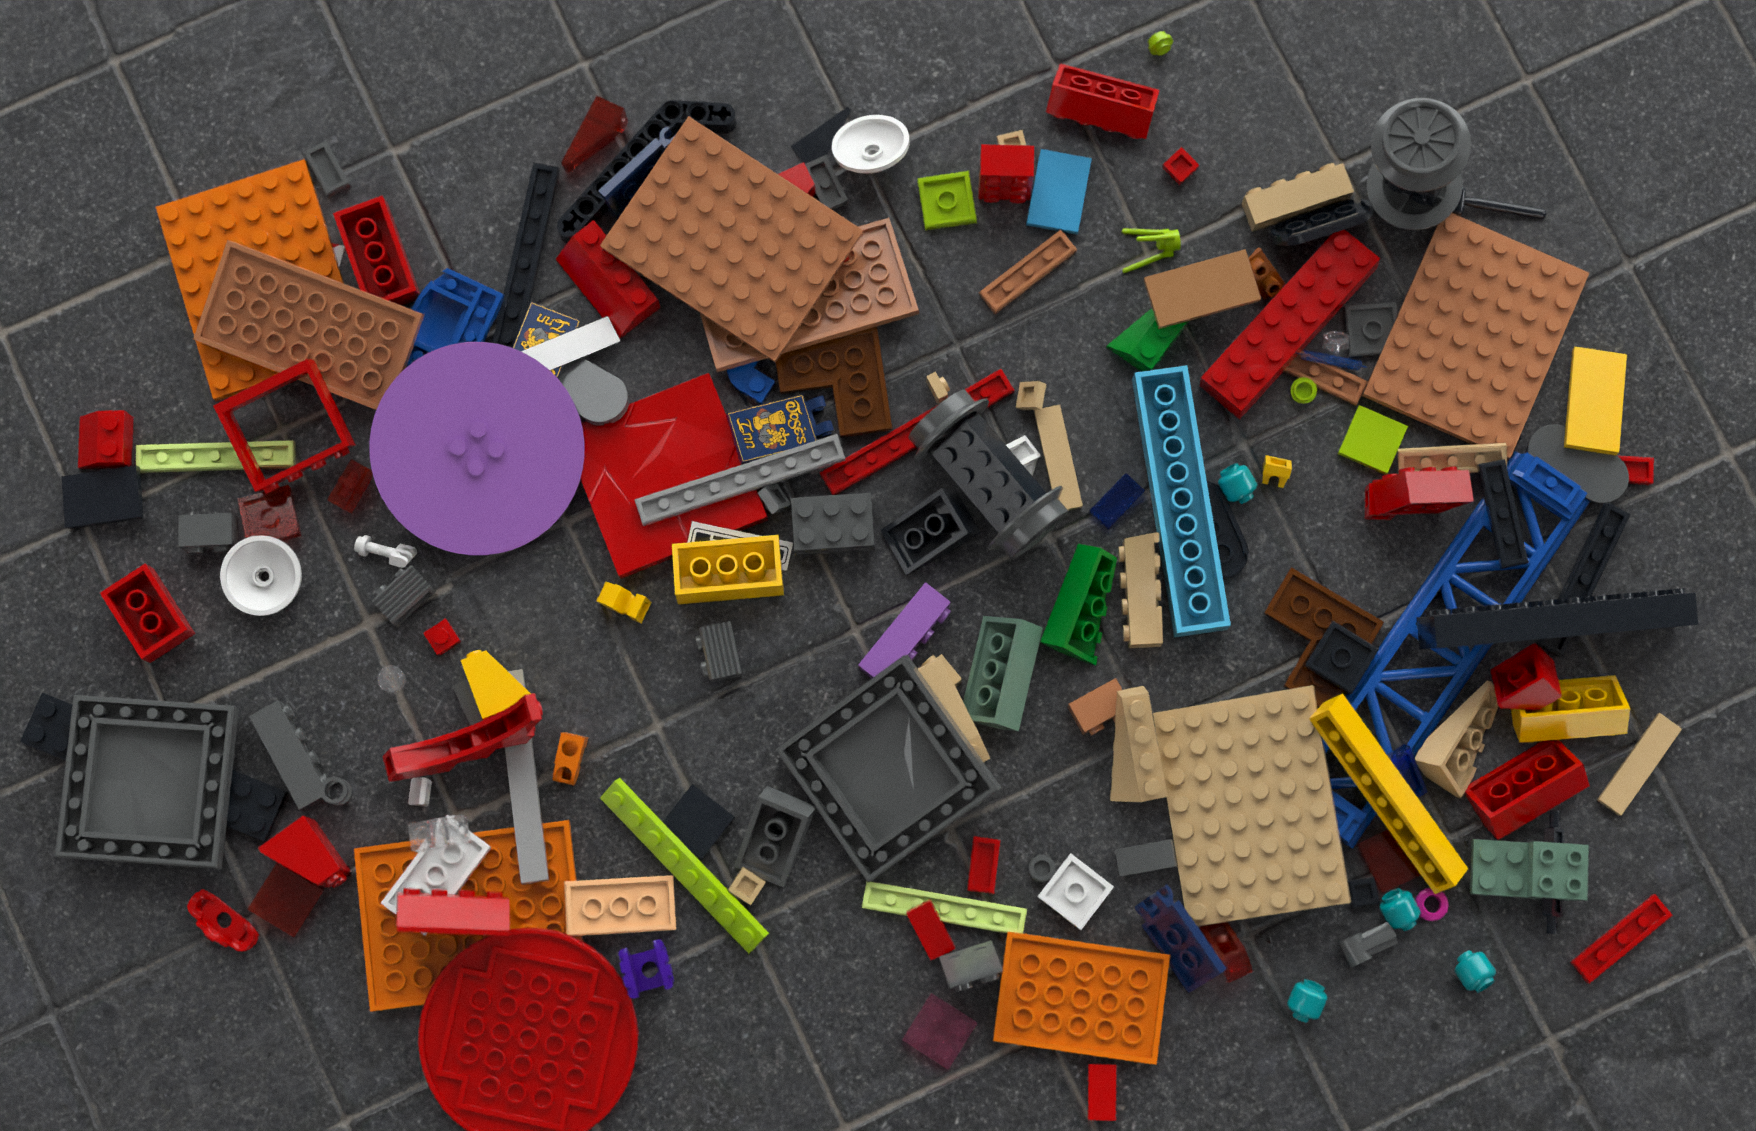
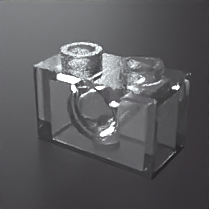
M462 814L407 824L411 851L416 853L471 843L467 816Z

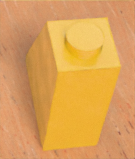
M481 650L470 652L466 655L467 658L461 660L483 720L505 710L524 695L531 694L486 650L483 652Z

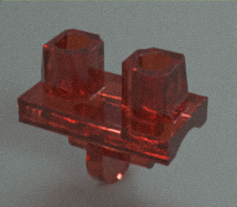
M351 459L342 475L338 478V482L327 501L352 514L373 478L372 470Z

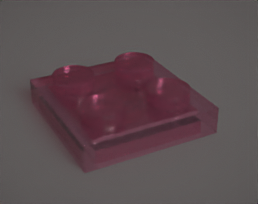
M931 993L902 1040L946 1069H949L977 1025V1022Z

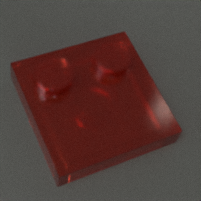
M289 485L282 486L268 494L264 491L237 499L245 538L270 536L285 541L302 536L292 490Z
M1389 830L1357 844L1372 876L1375 877L1380 893H1384L1421 875Z
M277 862L247 910L295 937L324 890Z

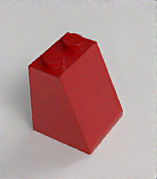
M306 816L300 817L258 848L262 854L319 886L328 888L333 886V888H336L347 880L346 875L351 872L316 820Z

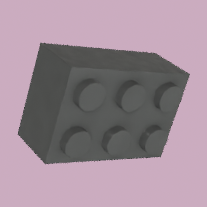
M871 493L791 498L795 556L875 551Z

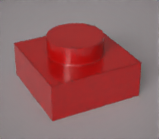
M1181 147L1162 165V168L1181 185L1200 165Z
M446 618L423 633L438 656H441L461 642Z

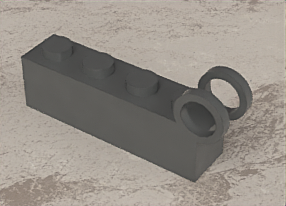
M277 700L249 716L299 810L306 812L323 801L336 806L345 805L350 801L353 790L349 782L339 777H328L326 773L321 774L318 765L321 764L320 760L313 750H308L305 744L308 738L301 727L297 728L292 719L296 717L289 704L284 705V703ZM341 783L343 793L338 799L333 800L330 796V790L333 785Z

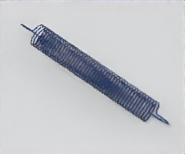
M1309 350L1303 351L1307 358L1302 352L1300 354L1302 355V360L1351 368L1353 370L1357 368L1356 365L1359 368L1366 367L1362 366V361L1360 362V360L1344 359L1345 357L1339 358V356L1334 357V355L1329 356V354L1324 355V353L1318 354L1319 352L1313 353L1314 351L1308 352ZM1311 352H1312V353L1315 355V357L1317 358L1316 361H1314L1315 358H1314V356L1311 354Z

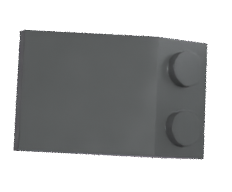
M767 786L758 796L734 867L740 870L744 867L758 877L784 888L808 832L816 807Z

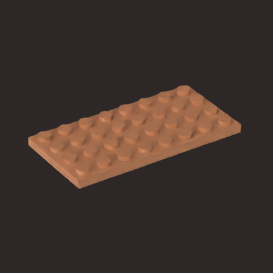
M889 218L858 226L864 233L849 253V260L843 262L782 354L919 314ZM700 313L717 372L767 358Z
M227 240L193 340L279 373L306 359H313L331 393L377 410L388 387L406 368L425 314ZM309 374L298 379L314 386Z

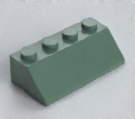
M983 616L963 700L973 723L997 729L1019 731L1043 627L1023 619Z

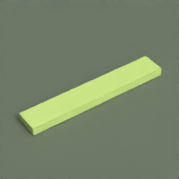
M294 440L248 442L260 469L290 468L295 465L296 442ZM231 442L136 445V465L140 467V473L244 470Z
M866 881L862 904L864 909L907 916V910L931 899L944 923L1001 933L1015 932L1023 934L1027 912L1025 908L876 882L868 883Z

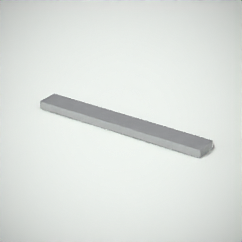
M835 434L635 499V503L642 524L645 526L845 461L846 459L838 435Z
M523 669L508 671L526 688ZM531 738L526 744L505 747L522 885L549 881Z

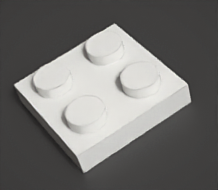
M1070 853L1038 895V898L1079 930H1082L1114 886Z

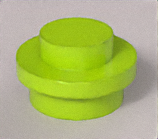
M1164 31L1154 34L1148 40L1149 51L1152 55L1166 54L1173 44L1172 37Z
M1302 377L1293 382L1290 393L1297 403L1307 404L1316 397L1317 387L1314 381Z

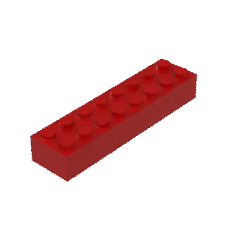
M1346 230L1333 233L1203 374L1200 380V387L1240 420L1295 357L1298 356L1296 353H1300L1375 272L1380 258Z

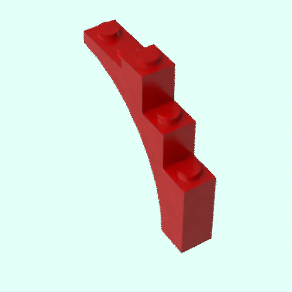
M535 693L526 694L505 710L474 725L429 740L389 748L383 756L388 780L393 782L449 772L457 763L488 758L496 749L526 744L535 735V726L542 719V706L540 702H537Z

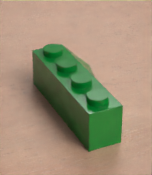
M1151 308L1106 347L1141 372L1154 370L1189 321L1158 329L1153 309Z
M1083 544L1077 545L1041 638V643L1057 652L1096 666L1098 657L1094 656L1096 643H1100L1102 637L1099 627L1101 617H1106L1108 606H1106L1105 597L1106 593L1111 592L1117 557L1099 547Z

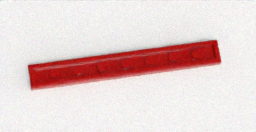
M1002 369L965 389L975 401L987 398L989 400L987 408L1015 392ZM935 407L845 458V461L836 463L820 472V476L831 494L837 495L917 449L908 436L914 427Z

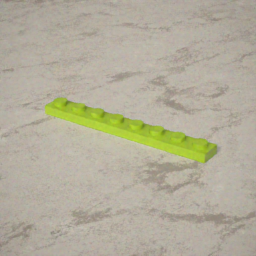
M621 778L612 783L600 799L748 953L752 952L769 934L767 930Z

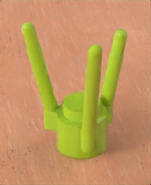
M1122 229L1124 234L1149 235L1138 236L1136 240L1138 242L1156 241L1157 249L1163 250L1162 253L1123 268L1122 272L1127 273L1160 259L1173 257V251L1180 250L1181 247L1179 231H1169V229Z

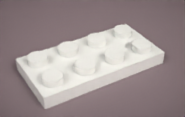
M446 815L381 904L396 914L397 892H403V888H419L420 893H431V889H446L448 894H457L492 847L452 817Z

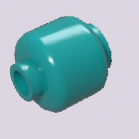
M1234 463L1219 473L1221 477L1218 480V485L1229 502L1239 501L1240 504H1243L1254 497L1252 492L1255 491L1258 484L1246 465Z
M1398 888L1389 891L1382 897L1383 901L1379 907L1380 911L1393 929L1407 931L1417 924L1416 920L1419 918L1421 911L1409 891H1402Z
M1469 950L1457 958L1459 963L1456 965L1454 972L1468 991L1475 990L1479 993L1495 982L1493 978L1496 970L1483 952L1472 953Z
M1308 979L1296 983L1287 1002L1289 1009L1293 1011L1292 1016L1302 1022H1308L1309 1019H1318L1328 999L1327 994L1324 992L1325 988Z

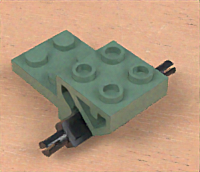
M1549 811V827H1545L1544 842L1533 841L1526 843L1473 839L1471 847L1470 894L1543 900L1542 914L1547 916L1546 934H1558V917H1562L1563 900H1587L1589 845L1564 843V829L1560 828L1561 811Z

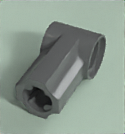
M1388 922L1373 927L1362 934L1359 932L1339 941V945L1350 967L1371 959L1372 955L1398 943L1395 932Z

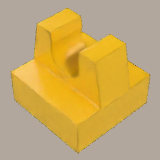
M1265 455L1262 483L1268 485L1270 477L1277 476L1279 478L1278 487L1283 488L1290 478L1292 470L1291 461Z

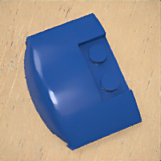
M449 268L443 270L445 274L434 281L431 280L422 290L412 307V310L425 315L407 365L409 366L420 357L441 347L464 342H484L494 320L498 317L504 294Z

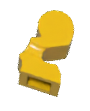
M609 582L604 583L601 593L596 600L601 605L621 615H628L632 620L642 624L651 605V601L646 596L640 594L634 596L627 589Z

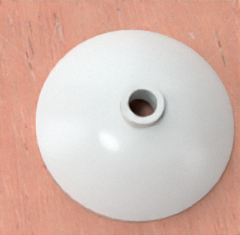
M869 115L857 118L844 125L833 139L832 151L837 163L849 171L863 174L877 173L894 166L905 156L909 148L910 139L906 127L897 119L884 115Z
M252 536L238 542L229 550L221 566L220 579L224 594L237 609L251 615L264 616L283 610L293 601L301 585L302 572L296 554L286 543L270 536ZM265 571L268 572L269 579L262 581L261 574Z

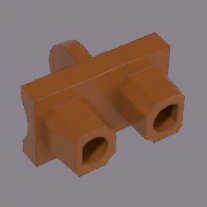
M1257 248L1248 259L1259 293L1265 300L1267 297L1271 298L1278 294L1283 288L1282 286L1285 285V282L1263 251Z

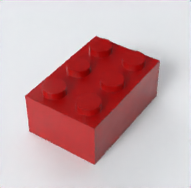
M981 144L978 199H984L985 202L989 203L999 202V199L1010 200L1012 203H1024L1025 200H1030L1034 178V146Z
M1456 466L1442 468L1441 471H1436V467H1426L1420 469V471H1415L1414 467L1402 468L1398 470L1399 474L1384 475L1381 481L1372 484L1377 515L1440 514L1474 502L1469 470H1457Z
M146 563L100 592L138 655L146 662H153L195 634L155 569Z

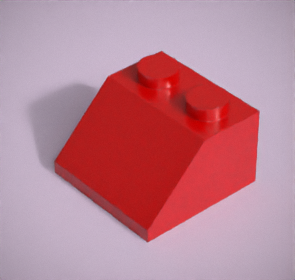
M125 410L95 411L81 416L79 423L78 469H114L132 466L133 416Z
M1533 643L1491 669L1496 699L1500 708L1540 710L1562 697L1554 660L1536 643Z

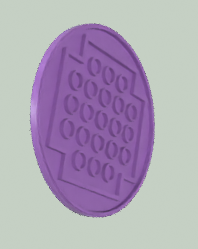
M464 342L441 347L427 353L406 367L388 387L378 405L371 427L369 442L371 469L376 486L395 518L407 530L430 545L465 555H490L513 550L529 543L548 530L561 517L573 499L580 483L585 457V440L580 416L574 401L560 380L547 367L531 356L508 346L488 342Z

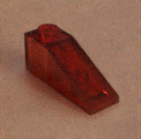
M599 96L595 97L561 162L564 171L570 173L615 140L619 132L622 133L625 130L628 119L623 107Z

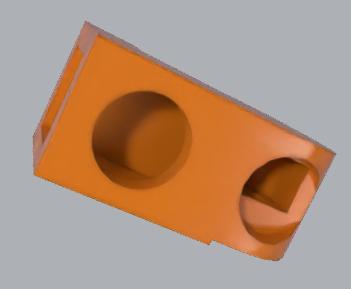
M567 732L561 733L554 762L553 781L575 785L589 737Z

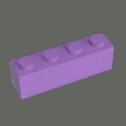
M925 582L859 663V669L872 679L903 655H908L913 660L918 653L915 651L917 646L921 642L926 644L934 634V631L931 630L937 622L942 624L951 613L948 609L951 602Z

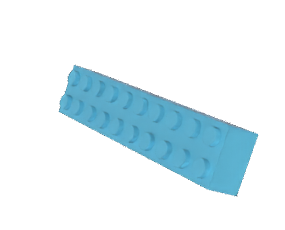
M1186 365L1134 373L1132 384L1156 531L1159 533L1158 543L1174 637L1227 630L1231 624L1188 367Z

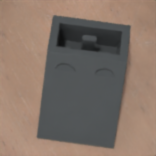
M992 941L939 957L948 989L954 987L955 992L971 988V982L978 979L981 980V984L999 979L998 973L1003 972Z

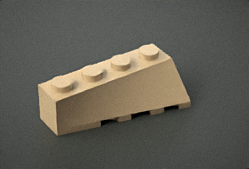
M1159 533L1126 538L1122 546H1118L1119 562H1124V573H1120V588H1125L1126 599H1121L1122 615H1127V625H1123V640L1128 641L1129 648L1161 647L1163 644L1162 607L1158 604V601L1161 600V583L1159 579L1157 580L1160 555L1155 553V545L1159 542Z
M1144 686L1117 691L1110 801L1144 802L1168 797L1149 693Z

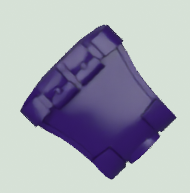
M662 940L653 941L655 949L631 955L627 948L619 951L621 973L625 975L623 976V982L625 987L628 988V994L631 998H638L641 991L663 985L665 990L674 986L671 964H668L670 962L669 955ZM650 961L654 962L658 967L657 974L652 978L644 976L642 972L643 965Z

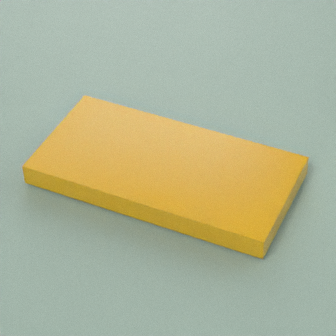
M1574 347L1572 349L1564 448L1617 456L1620 449L1627 354Z

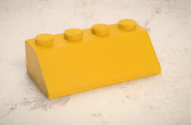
M779 535L672 544L674 586L678 605L784 595Z
M1616 675L1559 680L1562 697L1540 710L1511 709L1513 727L1519 743L1627 734L1630 707Z

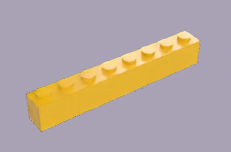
M1342 693L1322 703L1309 720L1434 894L1456 886L1468 870V867Z

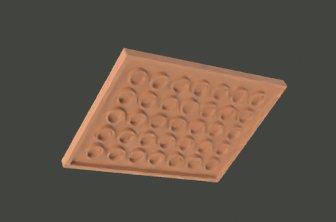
M688 116L600 247L776 363L864 231Z
M1452 213L1446 220L1436 226L1362 396L1472 445L1506 443L1507 460H1509L1589 272Z

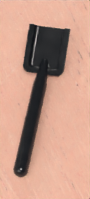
M1464 186L1460 201L1453 211V214L1461 216L1466 205L1477 209L1544 219L1547 215L1546 210L1542 208L1466 197V188Z

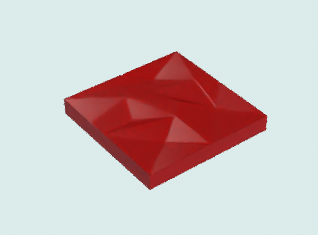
M709 373L629 404L623 417L614 423L609 422L601 426L593 425L587 421L582 423L585 457L581 482L620 579L672 559V544L688 542L692 521L742 531L768 520L758 492L753 490L643 526L635 499L741 465L726 413Z

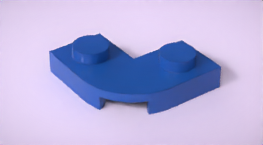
M759 361L728 369V377L734 388L761 405L776 384L773 379L755 369Z

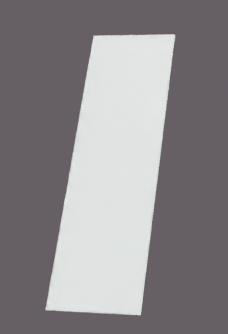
M607 316L521 352L531 356L549 370H552L620 342V339Z

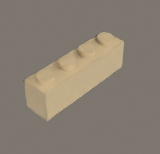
M1334 163L1322 166L1320 171L1310 173V171L1302 172L1295 176L1296 179L1287 182L1285 179L1272 183L1269 188L1262 190L1261 187L1249 190L1243 198L1242 206L1252 232L1277 224L1289 217L1350 199L1354 190L1344 164L1335 166Z

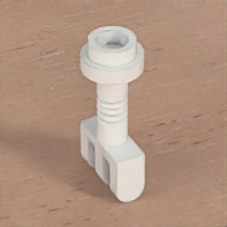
M367 535L359 536L354 546L355 551L361 556L366 557L369 552L389 558L390 565L404 568L417 554L415 547L400 543L395 549L373 543L372 538Z

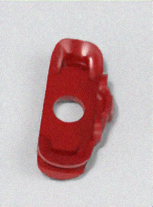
M201 889L191 897L187 905L188 912L197 919L196 925L202 930L208 940L217 942L224 947L231 946L236 951H248L257 943L259 933L217 896ZM222 912L228 913L232 919L230 926L227 928H223L218 924L217 919Z

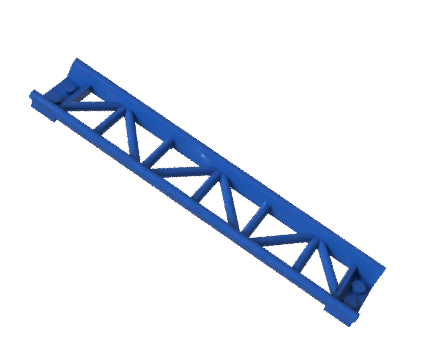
M1514 451L1511 458L1507 461V471L1510 484L1517 490L1534 546L1533 548L1524 542L1529 563L1500 569L1498 560L1458 563L1482 526L1492 532L1483 496L1379 646L1378 652L1353 693L1345 695L1354 710L1357 709L1364 697H1366L1379 745L1402 776L1416 757L1418 750L1421 749L1425 740L1432 734L1493 645V643L1475 645L1471 652L1469 646H1459L1460 656L1449 648L1431 649L1452 663L1453 666L1383 671L1408 634L1418 640L1416 617L1422 615L1439 589L1441 590L1446 609L1457 608L1450 583L1483 606L1501 604L1465 581L1457 573L1528 568L1504 604L1522 602L1590 503L1586 499L1587 492L1582 490L1580 485L1537 456L1533 457L1528 452L1520 454ZM1531 499L1561 518V521L1545 544ZM1453 676L1429 713L1422 711L1382 683L1383 681ZM1375 691L1421 722V725L1396 761ZM1323 739L1326 754V752L1329 749V746ZM1351 777L1330 778L1332 789L1358 787ZM1332 791L1339 835L1343 843L1353 849L1377 813L1369 802L1366 803L1361 811Z

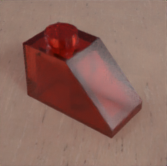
M1228 922L1208 924L1200 927L1202 934L1227 968L1222 973L1228 983L1253 972L1246 949Z

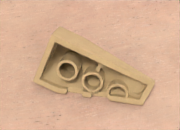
M939 657L919 667L918 670L982 761L989 760L990 756L942 659Z
M1486 681L1425 740L1414 758V761L1425 777L1458 798L1463 796L1474 777L1477 768L1473 767L1477 752H1483L1485 745L1482 743L1485 729L1491 728L1498 709L1495 689L1491 681Z

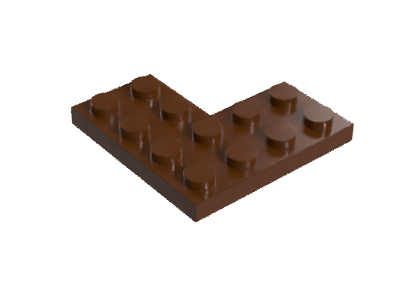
M877 326L783 353L776 361L781 394L833 387L840 438L892 430Z
M1292 567L1263 613L1309 641L1283 687L1294 689L1313 685L1318 708L1322 703L1344 692L1304 667L1330 623L1335 621L1372 644L1384 621Z

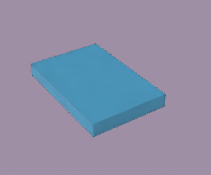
M1040 150L1027 226L1054 231L1062 230L1065 233L1078 235L1092 158Z

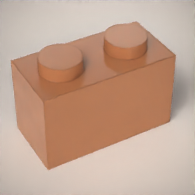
M1116 678L1068 704L1067 707L1083 735L1089 732L1092 736L1105 729L1103 724L1111 719L1115 723L1117 691L1122 690Z

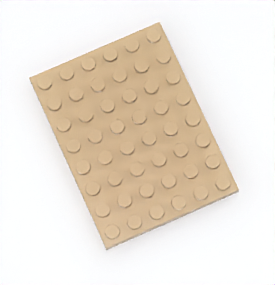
M1313 685L1153 713L1168 796V809L1184 907L1197 926L1351 903L1322 736L1309 720L1318 709Z

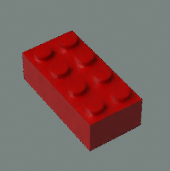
M383 195L333 213L360 290L401 306L416 301L420 292L389 205Z

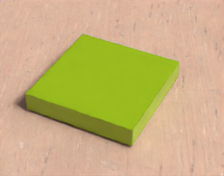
M969 171L917 178L925 230L977 223Z
M1359 405L1337 454L1387 475L1408 426Z

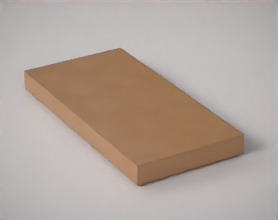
M1246 249L1147 276L1143 279L1158 329L1261 300Z

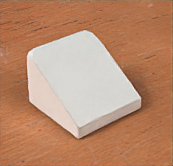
M423 777L412 778L408 804L429 806L432 781Z

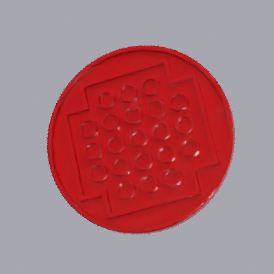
M530 927L509 929V936L489 935L469 945L457 954L438 975L427 995L421 1013L418 1037L419 1055L424 1076L435 1099L443 1110L466 1131H588L611 1111L622 1096L632 1076L638 1051L637 1016L632 998L629 996L628 989L625 987L621 976L611 963L593 947L578 938L556 930Z

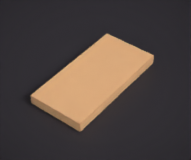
M673 875L564 881L566 934L569 936L676 930Z

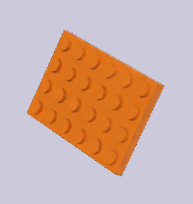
M1007 932L993 1041L1157 1065L1170 955Z

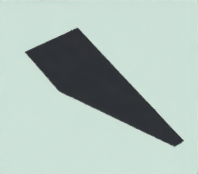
M849 107L843 109L791 146L804 164L828 154L836 133L842 128L851 112Z

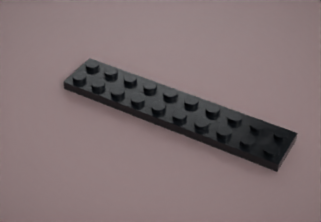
M42 692L20 742L66 760L72 704ZM232 770L226 826L267 842L288 792Z

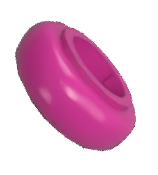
M1425 888L1419 892L1415 899L1421 911L1420 917L1424 920L1438 921L1448 911V898L1443 892L1434 894L1431 888ZM1430 896L1435 897L1439 902V908L1434 913L1427 911L1424 906L1426 898Z

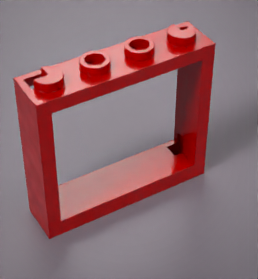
M306 359L213 405L255 492L265 491L266 494L280 488L279 483L287 479L289 483L298 480L304 476L303 471L309 468L312 471L320 469L327 465L325 460L333 456L336 459L342 458L350 453L349 448L356 446L313 359ZM309 374L341 442L265 479L233 412Z

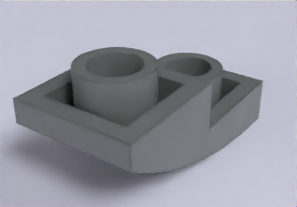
M1172 839L1115 849L1120 876L1177 866Z

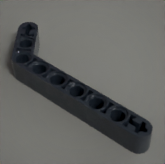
M669 100L663 103L557 222V229L561 239L568 243L573 235L593 220L597 223L609 208L602 196L598 194V190L615 176L618 169L626 166L634 158L632 154L635 150L644 149L655 139L649 136L651 132L655 130L661 131L668 126L672 134L667 139H671L677 134L688 116L692 118L696 113H703L705 117L697 121L714 133H730L737 124L734 108L730 104L720 102ZM672 111L679 113V116L675 119L666 117ZM723 115H728L726 121H721ZM586 206L594 208L592 213L588 215L582 214L581 211ZM569 227L571 229L574 228L575 230L573 232H571L570 230L566 232L565 229Z

